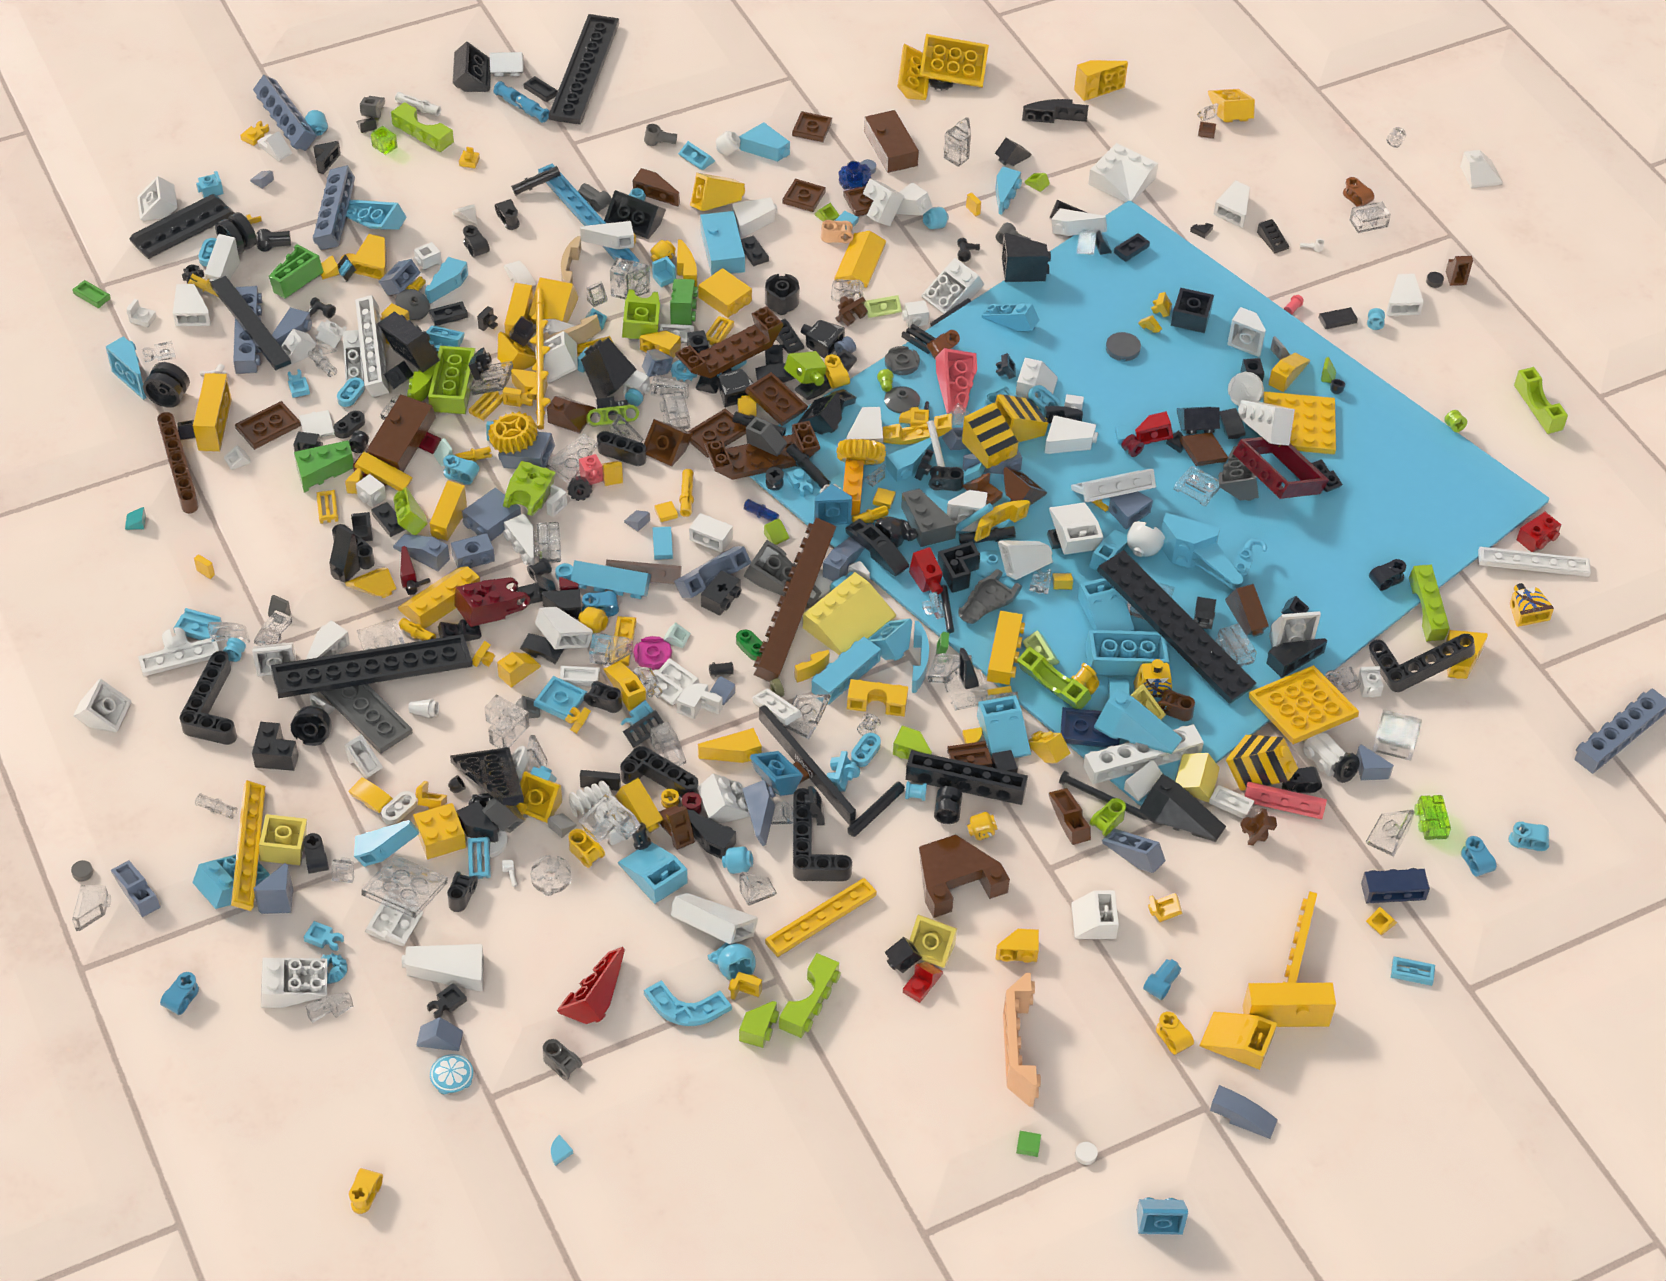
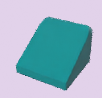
M144 507L127 514L125 530L144 529L146 520Z

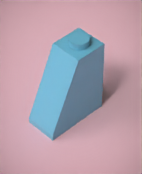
M764 122L739 136V149L741 151L777 162L790 155V141Z

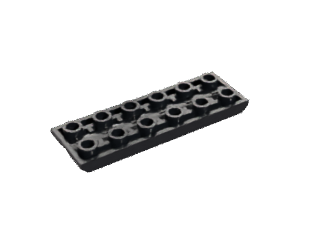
M211 194L133 233L129 240L147 259H150L215 226L216 223L223 219H228L235 212L217 195Z

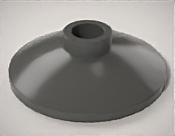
M403 290L397 295L395 305L409 311L410 320L423 319L430 309L426 296L417 290Z
M899 386L892 388L885 394L884 402L891 411L902 413L910 410V408L918 407L920 397L915 390Z

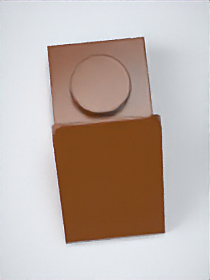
M990 473L982 474L981 477L966 482L963 485V488L967 491L987 492L986 505L989 503L995 504L1003 495V492L989 483Z

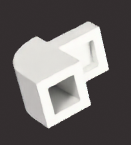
M692 684L686 687L677 699V713L695 719L701 708L720 714L722 710V697L716 693L708 692L707 684Z

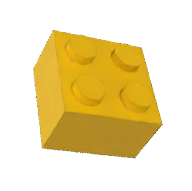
M453 803L413 814L415 827L419 830L418 837L427 860L466 848L465 834Z

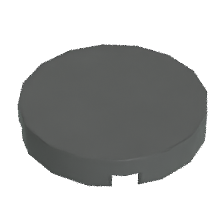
M1118 332L1112 334L1107 339L1106 351L1110 357L1121 361V359H1125V361L1135 359L1140 353V340L1130 333Z
M906 346L893 347L885 355L886 368L897 375L911 374L918 369L920 364L918 353Z

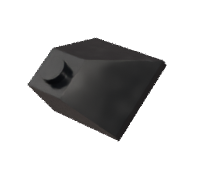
M835 392L814 400L798 423L810 421L813 431L819 434L834 432L842 420L839 393Z

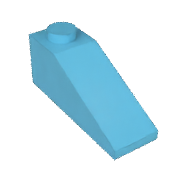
M931 438L886 455V469L896 482L913 476L918 470L927 449L934 452Z

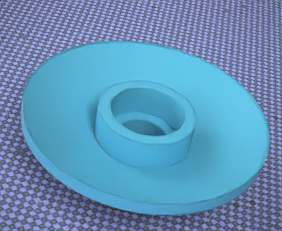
M986 550L980 552L979 569L975 570L979 576L986 578L996 569L1002 571L1001 578L1006 576L999 551Z

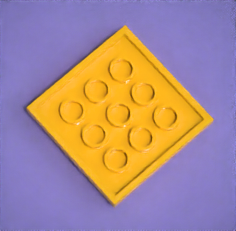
M1264 391L1263 403L1295 409L1290 437L1291 445L1302 452L1335 454V398Z
M1314 665L1249 692V699L1293 745L1359 717V710Z

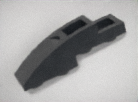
M1073 99L1037 101L1023 106L1022 121L1054 123L1055 119L1087 122L1089 105L1072 104Z
M859 518L845 528L846 533L870 552L873 560L895 577L909 568L908 562L896 546L872 523L867 525Z

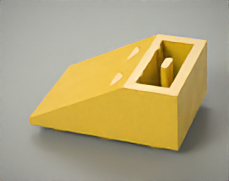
M1090 60L1078 64L1074 91L1083 101L1125 88L1128 61Z
M1213 1012L1199 1046L1260 1070L1273 1039L1277 1023L1258 1015Z

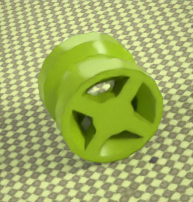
M1458 410L1450 411L1444 420L1454 432L1462 431L1468 422Z

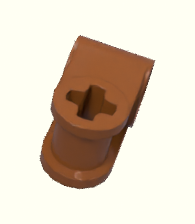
M1349 177L1346 179V188L1343 190V196L1356 207L1361 208L1374 200L1373 191L1358 178Z
M949 330L930 341L926 347L935 359L944 348L951 349L960 341V336L957 331Z

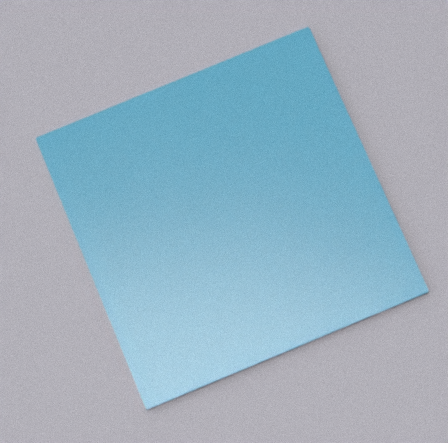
M1127 201L1105 215L1107 231L1102 232V234L1106 238L1112 253L1099 254L1095 244L1096 233L1074 235L1050 251L1051 261L1048 262L1049 274H1046V281H1002L925 332L937 338L949 330H955L960 336V341L951 349L976 353L977 372L974 375L965 414L963 416L953 415L952 427L962 428L964 416L983 408L988 393L1002 386H1007L1009 392L1016 395L1017 381L1025 358L1042 361L1058 377L1053 395L1060 400L1061 406L1065 404L1066 394L1084 397L1082 422L1096 424L1095 432H1098L1096 443L1092 444L1091 450L1045 453L1046 440L1052 423H1048L1045 436L1018 442V450L1023 457L1021 470L1019 471L1043 488L1047 494L1029 506L1027 517L1015 523L1008 519L994 526L998 528L1015 527V538L1001 540L1025 541L1027 539H1034L1049 545L1051 548L1047 532L1048 530L1055 529L1049 508L1085 502L1084 495L1072 491L1071 485L1134 471L1154 469L1156 488L1138 491L1153 500L1151 513L1139 520L1140 522H1146L1145 526L1152 529L1157 527L1161 531L1165 514L1170 513L1220 527L1217 544L1232 564L1237 552L1245 546L1248 540L1256 538L1266 543V552L1263 551L1261 545L1255 544L1252 546L1253 561L1248 575L1243 577L1242 587L1254 584L1269 625L1262 635L1253 637V635L1245 636L1228 607L1225 599L1234 590L1199 566L1187 568L1171 563L1162 549L1154 556L1149 557L1136 556L1128 545L1124 549L1192 619H1194L1197 597L1216 599L1212 630L1202 629L1256 682L1252 689L1229 704L1166 641L1172 691L1192 697L1195 701L1193 718L1189 721H1181L1165 715L1161 721L1172 730L1194 724L1204 742L1201 753H1209L1217 763L1233 751L1245 735H1253L1270 722L1264 713L1249 699V692L1282 679L1266 662L1268 652L1272 648L1269 638L1271 626L1283 615L1281 611L1289 599L1297 596L1309 607L1307 612L1320 611L1321 616L1315 639L1325 638L1327 645L1323 654L1286 676L1314 665L1327 677L1421 603L1419 596L1413 594L1409 582L1413 566L1432 564L1437 585L1440 588L1478 558L1479 547L1491 548L1546 505L1549 502V497L1458 432H1454L1448 425L1132 201ZM1137 233L1150 241V246L1126 262L1114 254L1116 246ZM1180 287L1214 295L1212 310L1205 333L1171 326L1173 310ZM1166 292L1172 303L1170 315L1167 317H1163L1160 312L1155 314L1151 309L1154 306L1153 301L1158 299L1159 293ZM991 304H1033L1039 322L1032 331H1015L982 318L981 315ZM1240 307L1257 313L1266 330L1260 357L1227 345L1232 319ZM1153 315L1162 327V330L1158 333H1153L1147 328L1143 329L1138 322ZM1118 332L1130 333L1140 340V353L1135 359L1125 361V359H1121V361L1110 357L1106 351L1107 339L1112 334ZM1276 336L1290 355L1297 353L1310 360V363L1284 393L1335 398V454L1299 452L1311 463L1322 459L1329 471L1334 470L1343 485L1329 492L1323 490L1318 495L1279 499L1256 477L1259 498L1250 501H1240L1219 486L1218 475L1220 472H1223V466L1227 464L1228 459L1222 463L1195 466L1185 449L1181 453L1177 452L1166 444L1167 439L1145 444L1144 449L1139 455L1131 457L1128 451L1122 449L1121 444L1117 443L1115 428L1116 426L1134 425L1135 430L1149 415L1167 411L1173 434L1178 430L1183 436L1204 433V430H1197L1195 434H1186V430H1181L1177 408L1219 407L1220 411L1236 408L1238 411L1239 406L1232 402L1228 394V385L1234 376L1241 373L1243 359L1260 358L1264 370V391L1283 393L1268 385L1271 370L1280 361L1270 350L1272 339ZM910 342L902 345L909 347L912 351L914 349L918 353L920 364L918 369L911 374L897 375L893 373L892 388L904 386L915 390L920 397L918 407L921 410H924L925 402L928 401L929 421L934 420L935 416L947 414L936 374V360L931 353L927 354ZM1006 353L1014 361L1016 368V377L1011 379L1006 374L998 376L996 370H998L996 363L1001 362V355ZM885 357L852 377L850 384L831 391L846 390L857 397L855 404L844 407L842 420L834 432L825 434L814 432L820 449L809 460L831 481L830 484H836L842 491L845 462L837 458L836 451L838 443L847 439V435L862 407H880L882 431L884 426L899 424L901 413L893 412L887 408L884 402L887 392L882 390L877 379L879 371L887 369ZM1326 357L1330 358L1335 367V379L1345 382V388L1340 394L1331 392V383L1321 381ZM805 412L783 426L778 425L786 428L785 436L792 434V424L798 423ZM1221 420L1220 429H1215L1213 433L1227 456H1229L1233 447L1237 446L1241 439L1262 436L1243 421L1246 435L1238 439L1227 438ZM900 423L902 428L910 427V424ZM943 435L938 437L945 467H959L963 470L964 455L971 454V451L969 449L950 450L942 439ZM883 442L886 455L913 445ZM933 453L930 461L932 467L938 466L935 453ZM1272 453L1260 454L1288 482L1301 481ZM885 457L881 464L864 465L860 514L866 512L867 509L872 510L880 507L873 505V499L878 487L896 492L892 506L888 509L889 513L885 517H895L905 521L907 519L901 508L903 492L921 489L947 514L948 501L967 490L964 488L960 491L933 490L928 485L931 479L930 472L928 476L924 474L921 481L914 478L915 472L913 476L896 482L886 469ZM795 466L781 469L784 472V485L779 490H770L766 487V473L749 476L807 526L809 522L813 524L815 497L820 494L821 488L811 478L813 494H810L808 490H804V497L800 496L799 488L794 489L787 478L788 471L800 467ZM990 473L989 483L1003 492L1002 498L993 504L994 508L1000 504L1010 502L1011 499L1006 496L1004 474ZM1104 498L1102 502L1109 506L1110 498ZM1085 502L1099 522L1103 540L1115 529L1125 535L1128 534L1130 527L1125 529L1109 510L1105 512L1092 502ZM850 524L835 525L836 529L830 542L833 548L850 537L845 529ZM959 531L956 533L955 539L920 547L917 539L913 541L904 540L897 549L904 556L910 568L914 552L930 547L936 560H938V551L960 545L959 534L971 532ZM995 540L974 543L979 553L986 550L1000 552L998 542H995ZM864 548L854 563L862 562L870 572L871 580L939 637L942 632H947L941 593L934 596L931 591L922 592L910 575L909 568L895 577L873 560L870 552ZM1051 548L1053 563L1017 580L1008 576L999 579L998 581L1009 589H1012L1016 583L1020 584L1022 589L1010 604L987 613L974 624L963 621L959 617L958 610L967 603L972 590L974 591L978 582L984 578L975 571L970 572L969 588L952 593L942 576L940 585H947L954 632L949 633V645L959 654L960 648H964L971 659L972 665L987 676L1000 611L1023 614L1022 622L1025 623L1024 634L1020 633L1019 637H1022L1023 641L1038 630L1060 662L1053 667L1071 679L1082 668V663L1087 664L1085 641L1088 631L1093 630L1078 600L1079 585L1104 578L1098 571L1089 567L1095 550L1064 555L1062 548ZM1395 559L1403 560L1406 563V570L1403 572V582L1380 591L1369 578L1371 570ZM1052 573H1071L1073 577L1072 590L1053 589ZM1126 601L1134 631L1157 632ZM1023 642L1021 644V649L1017 648L1016 650L1020 652L1019 657L1026 650V647L1024 646ZM1014 663V666L1017 667L1015 678H1011L1010 685L995 684L998 687L1011 686L1012 693H1007L1009 696L1016 695L1019 704L1053 733H1060L1062 707H1073L1021 670L1018 663ZM1096 675L1100 682L1099 686L1083 709L1103 710L1109 700V678L1129 680V695H1131L1135 691L1133 683L1136 676ZM1154 698L1156 702L1161 700V698ZM1120 738L1119 745L1124 744L1129 740ZM1067 744L1083 758H1085V754L1092 751L1106 749L1104 747ZM1181 760L1158 767L1164 775L1175 781ZM1135 773L1110 780L1138 805L1142 806L1147 795L1137 801L1124 790L1125 781Z

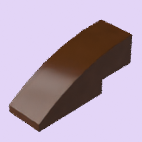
M1068 788L1049 792L1053 809L1071 844L1075 845L1091 840V827L1084 819L1082 808Z

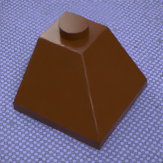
M555 396L547 407L548 423L580 434L587 424L586 417L588 413L596 409V407L566 397Z
M653 419L644 442L646 455L672 467L687 450L692 433Z
M1008 467L1003 469L1006 496L1011 499L1010 502L1028 500L1030 505H1032L1047 494L1043 488L1023 472Z

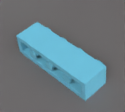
M574 560L571 581L578 583V587L581 589L592 586L594 587L593 591L605 592V589L615 592L616 595L623 596L625 592L631 593L630 597L641 599L642 596L648 595L651 574Z
M865 637L855 641L850 649L842 652L837 660L829 663L825 670L813 677L812 693L829 705L849 688L850 679H860L880 662L881 648Z

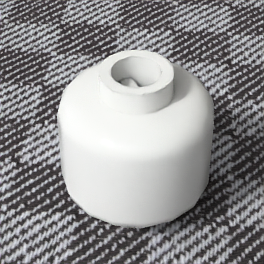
M726 131L716 139L717 151L725 156L731 155L740 148V138L735 132Z

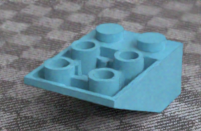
M1105 578L1079 585L1078 600L1093 630H1135L1126 600Z
M1016 695L978 702L977 719L980 727H982V733L991 758L992 753L1008 750L1012 751L1014 758L1031 755L1022 710Z
M653 842L648 848L636 850L618 862L620 867L654 904L688 883L687 868L675 855Z
M236 855L198 865L192 883L215 909L231 905ZM259 862L256 886L270 875Z

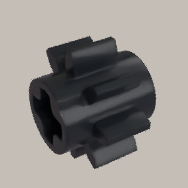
M191 264L183 269L182 278L183 281H187V284L190 279L197 282L191 278L192 274L201 278L204 277V271L200 270L197 265Z

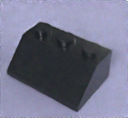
M466 41L454 52L453 84L464 92H488L490 90L491 78L490 57Z
M615 190L604 221L605 223L631 221L633 233L649 239L661 225L666 209Z

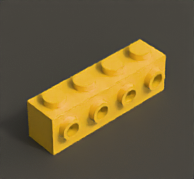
M1000 611L988 667V682L1010 685L1011 678H1015L1017 667L1014 666V663H1018L1017 659L1020 653L1016 650L1017 648L1021 649L1022 637H1019L1020 633L1024 634L1025 623L1022 622L1023 614Z

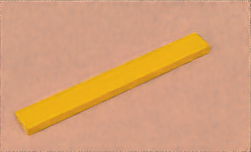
M246 780L243 788L231 905L251 911L254 907L255 894L253 888L256 886L266 786Z

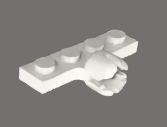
M175 627V636L173 637L170 629L166 630L162 634L163 650L138 656L143 677L209 660L214 652L219 651L216 638L212 637L189 643L183 629Z

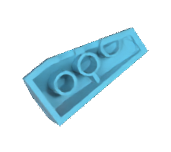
M350 200L346 214L347 218L370 229H400L407 218L398 203Z
M1118 688L1105 704L1094 725L1095 729L1110 738L1129 740V743L1136 744L1137 742L1147 745L1148 748L1169 754L1174 752L1183 739L1134 697Z

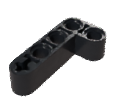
M645 746L636 747L620 765L621 781L624 784H628L637 778L640 779L644 775L666 789L676 790L681 798L688 792L699 794L698 778Z

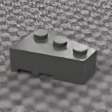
M921 489L902 493L901 508L911 528H915L918 533L916 539L920 547L955 539L957 524Z

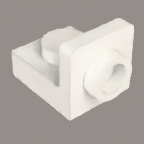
M134 299L127 307L130 323L149 328L157 316L156 311L140 307L139 300Z
M1066 394L1064 407L1082 411L1084 397Z
M553 484L550 486L551 496L546 501L547 514L551 517H554L568 505L565 490Z

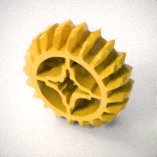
M512 411L508 415L505 413L503 417L499 416L498 420H493V424L490 425L488 430L489 441L494 449L500 453L505 452V454L509 452L514 454L517 451L521 453L522 449L527 450V447L532 446L533 442L536 441L538 435L536 422L527 413L522 414L520 411L517 413Z
M869 439L842 440L838 443L836 451L837 458L840 461L846 462V459L864 460V465L881 464L886 457L885 445Z

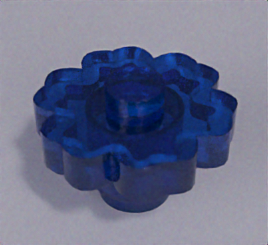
M850 161L847 166H842L838 172L840 186L843 189L849 190L866 186L869 179H871V169L866 164L861 165L860 162Z

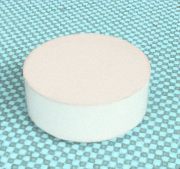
M1082 1142L1076 1148V1160L1083 1165L1093 1164L1097 1159L1098 1150L1094 1144Z

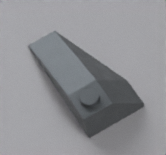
M1234 446L1228 456L1227 464L1223 466V472H1220L1218 475L1219 486L1240 501H1250L1259 498L1256 476L1232 454L1237 447Z
M766 540L743 577L759 587L784 596L783 587L786 581L790 582L791 577H788L792 566L795 567L796 564L786 557L787 554L783 549ZM815 585L812 590L817 594L814 598L809 597L807 602L809 607L816 603L822 593Z

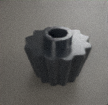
M581 475L575 476L567 487L568 495L571 496V499H576L577 501L585 500L592 493V485L585 477Z

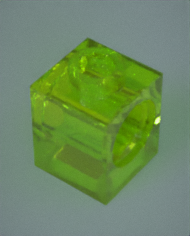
M381 126L370 133L372 146L384 155L398 147L396 134L386 127Z

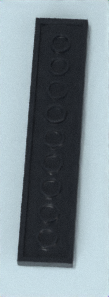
M588 14L549 112V120L581 125L619 26V18Z
M1124 550L1099 565L1097 571L1229 704L1256 685V682Z
M461 634L271 665V673L279 699L472 667V659L464 635Z

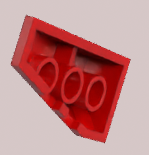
M624 947L609 951L593 968L594 973L579 983L581 988L575 994L570 992L564 999L557 1012L584 1024L600 1022L606 1016L605 1012L610 1007L625 952Z

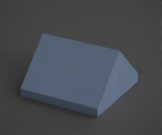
M285 863L253 888L258 910L261 914L291 913L293 886L289 867Z

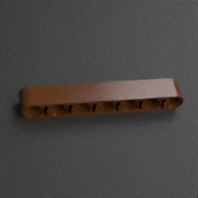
M163 412L158 415L157 421L183 512L188 514L194 513L198 510V501L175 419L172 413Z

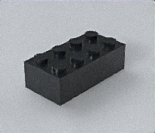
M394 311L377 323L393 351L421 372L426 371L440 361L437 356L438 350L433 344H430V337L427 332H422L418 325L414 326L403 315H399Z

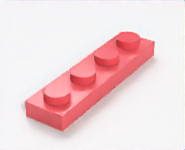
M1252 782L1247 783L1245 797L1254 800L1255 805L1318 819L1323 818L1327 799Z

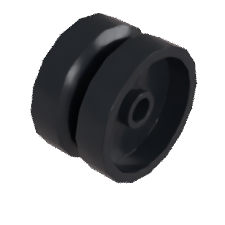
M237 212L229 216L228 220L223 219L215 224L217 237L221 234L235 238L238 255L244 252V249L248 250L257 245L255 231L242 213Z
M158 362L143 384V391L153 403L162 407L172 408L180 403L183 394H185L190 385V380L186 372L179 366L169 362Z

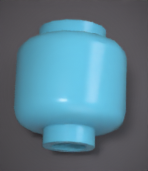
M312 110L305 116V120L317 136L322 135L328 129L325 114L321 111Z
M933 207L923 214V223L929 229H942L946 226L949 219L948 213L943 207Z
M744 846L728 848L725 856H722L723 867L727 868L730 874L746 873L750 867H753V854Z

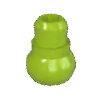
M889 369L880 370L877 374V379L880 382L881 388L885 392L890 391L894 378L893 372Z

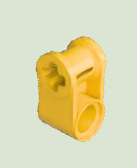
M834 354L826 356L824 360L826 365L825 375L831 388L835 389L850 384L849 374L840 358Z
M1082 663V668L1071 679L1074 678L1089 690L1090 695H1092L1097 690L1100 682L1096 676L1097 673L1089 665Z
M574 829L569 833V851L585 867L590 868L594 861L605 856L602 846L582 829Z
M1166 1011L1160 1015L1156 1032L1172 1054L1176 1055L1194 1044L1192 1034L1184 1027L1174 1013Z
M363 1168L358 1170L348 1194L351 1200V1208L355 1213L363 1214L371 1208L383 1182L382 1173Z

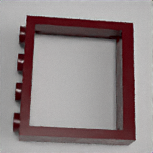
M1263 437L1246 438L1239 441L1232 453L1279 499L1321 494L1329 481L1291 444L1279 447L1280 444H1271ZM1272 453L1301 481L1288 482L1260 454Z

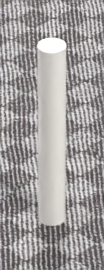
M934 420L927 422L937 465L945 467Z

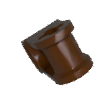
M1169 689L1163 690L1162 698L1157 703L1164 713L1181 721L1191 720L1194 715V699Z

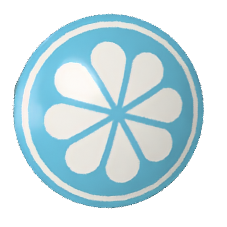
M455 1054L443 1056L431 1067L430 1080L441 1094L458 1092L472 1084L473 1067L463 1056Z

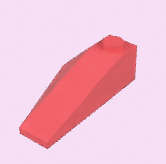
M944 348L935 357L936 374L946 413L963 416L968 404L970 389L973 386L974 375L977 372L976 353Z

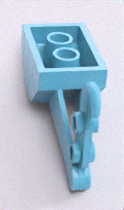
M1166 513L1163 519L1161 532L1164 534L1165 540L1161 549L1171 563L1187 568L1199 566L1232 590L1242 587L1243 577H1246L1249 573L1253 561L1252 546L1255 544L1261 545L1263 551H1267V545L1264 541L1256 538L1250 539L1237 552L1232 564L1217 544L1220 527Z

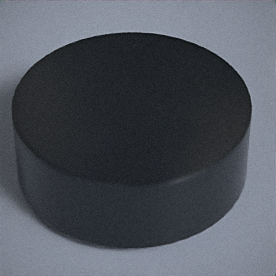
M1430 272L1427 275L1426 283L1430 287L1438 288L1443 285L1444 276L1441 273Z

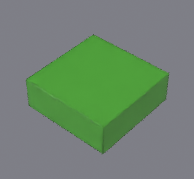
M942 632L937 641L936 658L943 659L948 650L949 633Z
M1020 1131L1016 1153L1038 1157L1041 1134Z

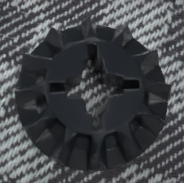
M929 78L930 87H934L935 90L940 89L942 91L943 89L948 90L953 87V82Z
M1347 752L1344 756H1340L1339 761L1335 762L1336 767L1333 768V777L1341 783L1350 781L1359 769L1360 761L1358 756Z

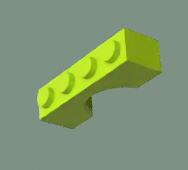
M406 102L391 111L392 125L431 148L442 152L454 143L453 130L442 123L425 125L418 122L417 109Z
M1535 367L1518 370L1514 386L1546 433L1562 431L1568 414L1560 403L1551 405L1548 402L1543 391L1542 377Z
M1432 564L1413 566L1409 582L1413 594H1417L1421 601L1423 613L1422 628L1426 642L1445 640L1450 627Z
M1029 646L1017 659L1021 670L1071 707L1083 709L1092 698L1085 686L1074 678L1070 679L1061 674L1044 656Z
M816 953L807 968V980L813 986L814 991L803 1000L788 1001L779 1016V1029L799 1038H802L805 1032L810 1031L813 1024L812 1019L815 1015H819L823 1000L829 998L832 991L831 986L833 983H837L841 976L839 962Z

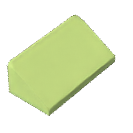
M898 295L867 300L864 303L868 310V318L902 312Z
M1038 630L1022 641L1026 649L1029 646L1044 656L1052 666L1060 663Z

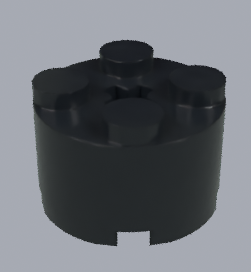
M779 274L770 276L765 283V305L779 315H785L787 312L794 310L799 305L800 287L798 280L789 274H785V276H779Z

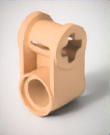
M825 220L822 222L820 238L826 243H849L853 240L851 232L853 225L849 221Z

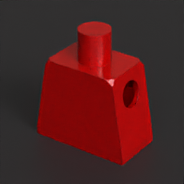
M928 547L914 552L909 568L910 575L922 592L931 591L934 596L940 594L943 591L940 585L943 573L931 548Z

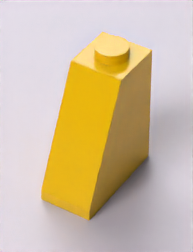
M368 234L352 259V265L356 269L354 273L379 280L387 273L384 237Z
M514 284L504 323L506 334H509L521 316L530 321L529 312L533 301L532 285Z
M449 480L446 482L429 523L431 536L437 539L449 540L463 518L462 511L467 508L465 485Z
M1449 630L1446 642L1461 634H1470L1474 638L1475 654L1447 669L1448 677L1467 679L1484 649L1488 633Z
M637 778L622 786L615 797L624 812L634 824L644 823L646 831H649V833L657 830L663 818L640 779Z

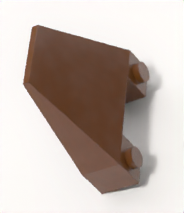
M955 834L919 846L924 898L933 918L952 912L954 898L950 889L979 880L989 899L1008 893L1010 878L1002 864Z

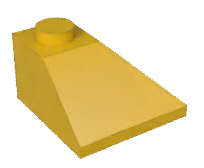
M498 333L497 359L502 363L501 366L506 371L510 372L512 369L525 370L535 365L537 362L536 353L528 344L523 347L512 340L509 334Z
M377 568L344 582L347 587L373 596H381L382 598L392 595V591L397 589L388 568Z

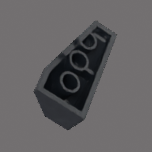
M1163 773L1150 790L1138 811V814L1154 824H1165L1173 827L1174 830H1185L1191 832L1194 836L1214 842L1218 840L1226 828L1225 824L1186 789Z

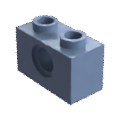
M412 259L398 261L378 282L387 295L399 294L421 272Z
M487 533L451 543L452 556L457 568L466 566L472 568L495 561L494 549Z

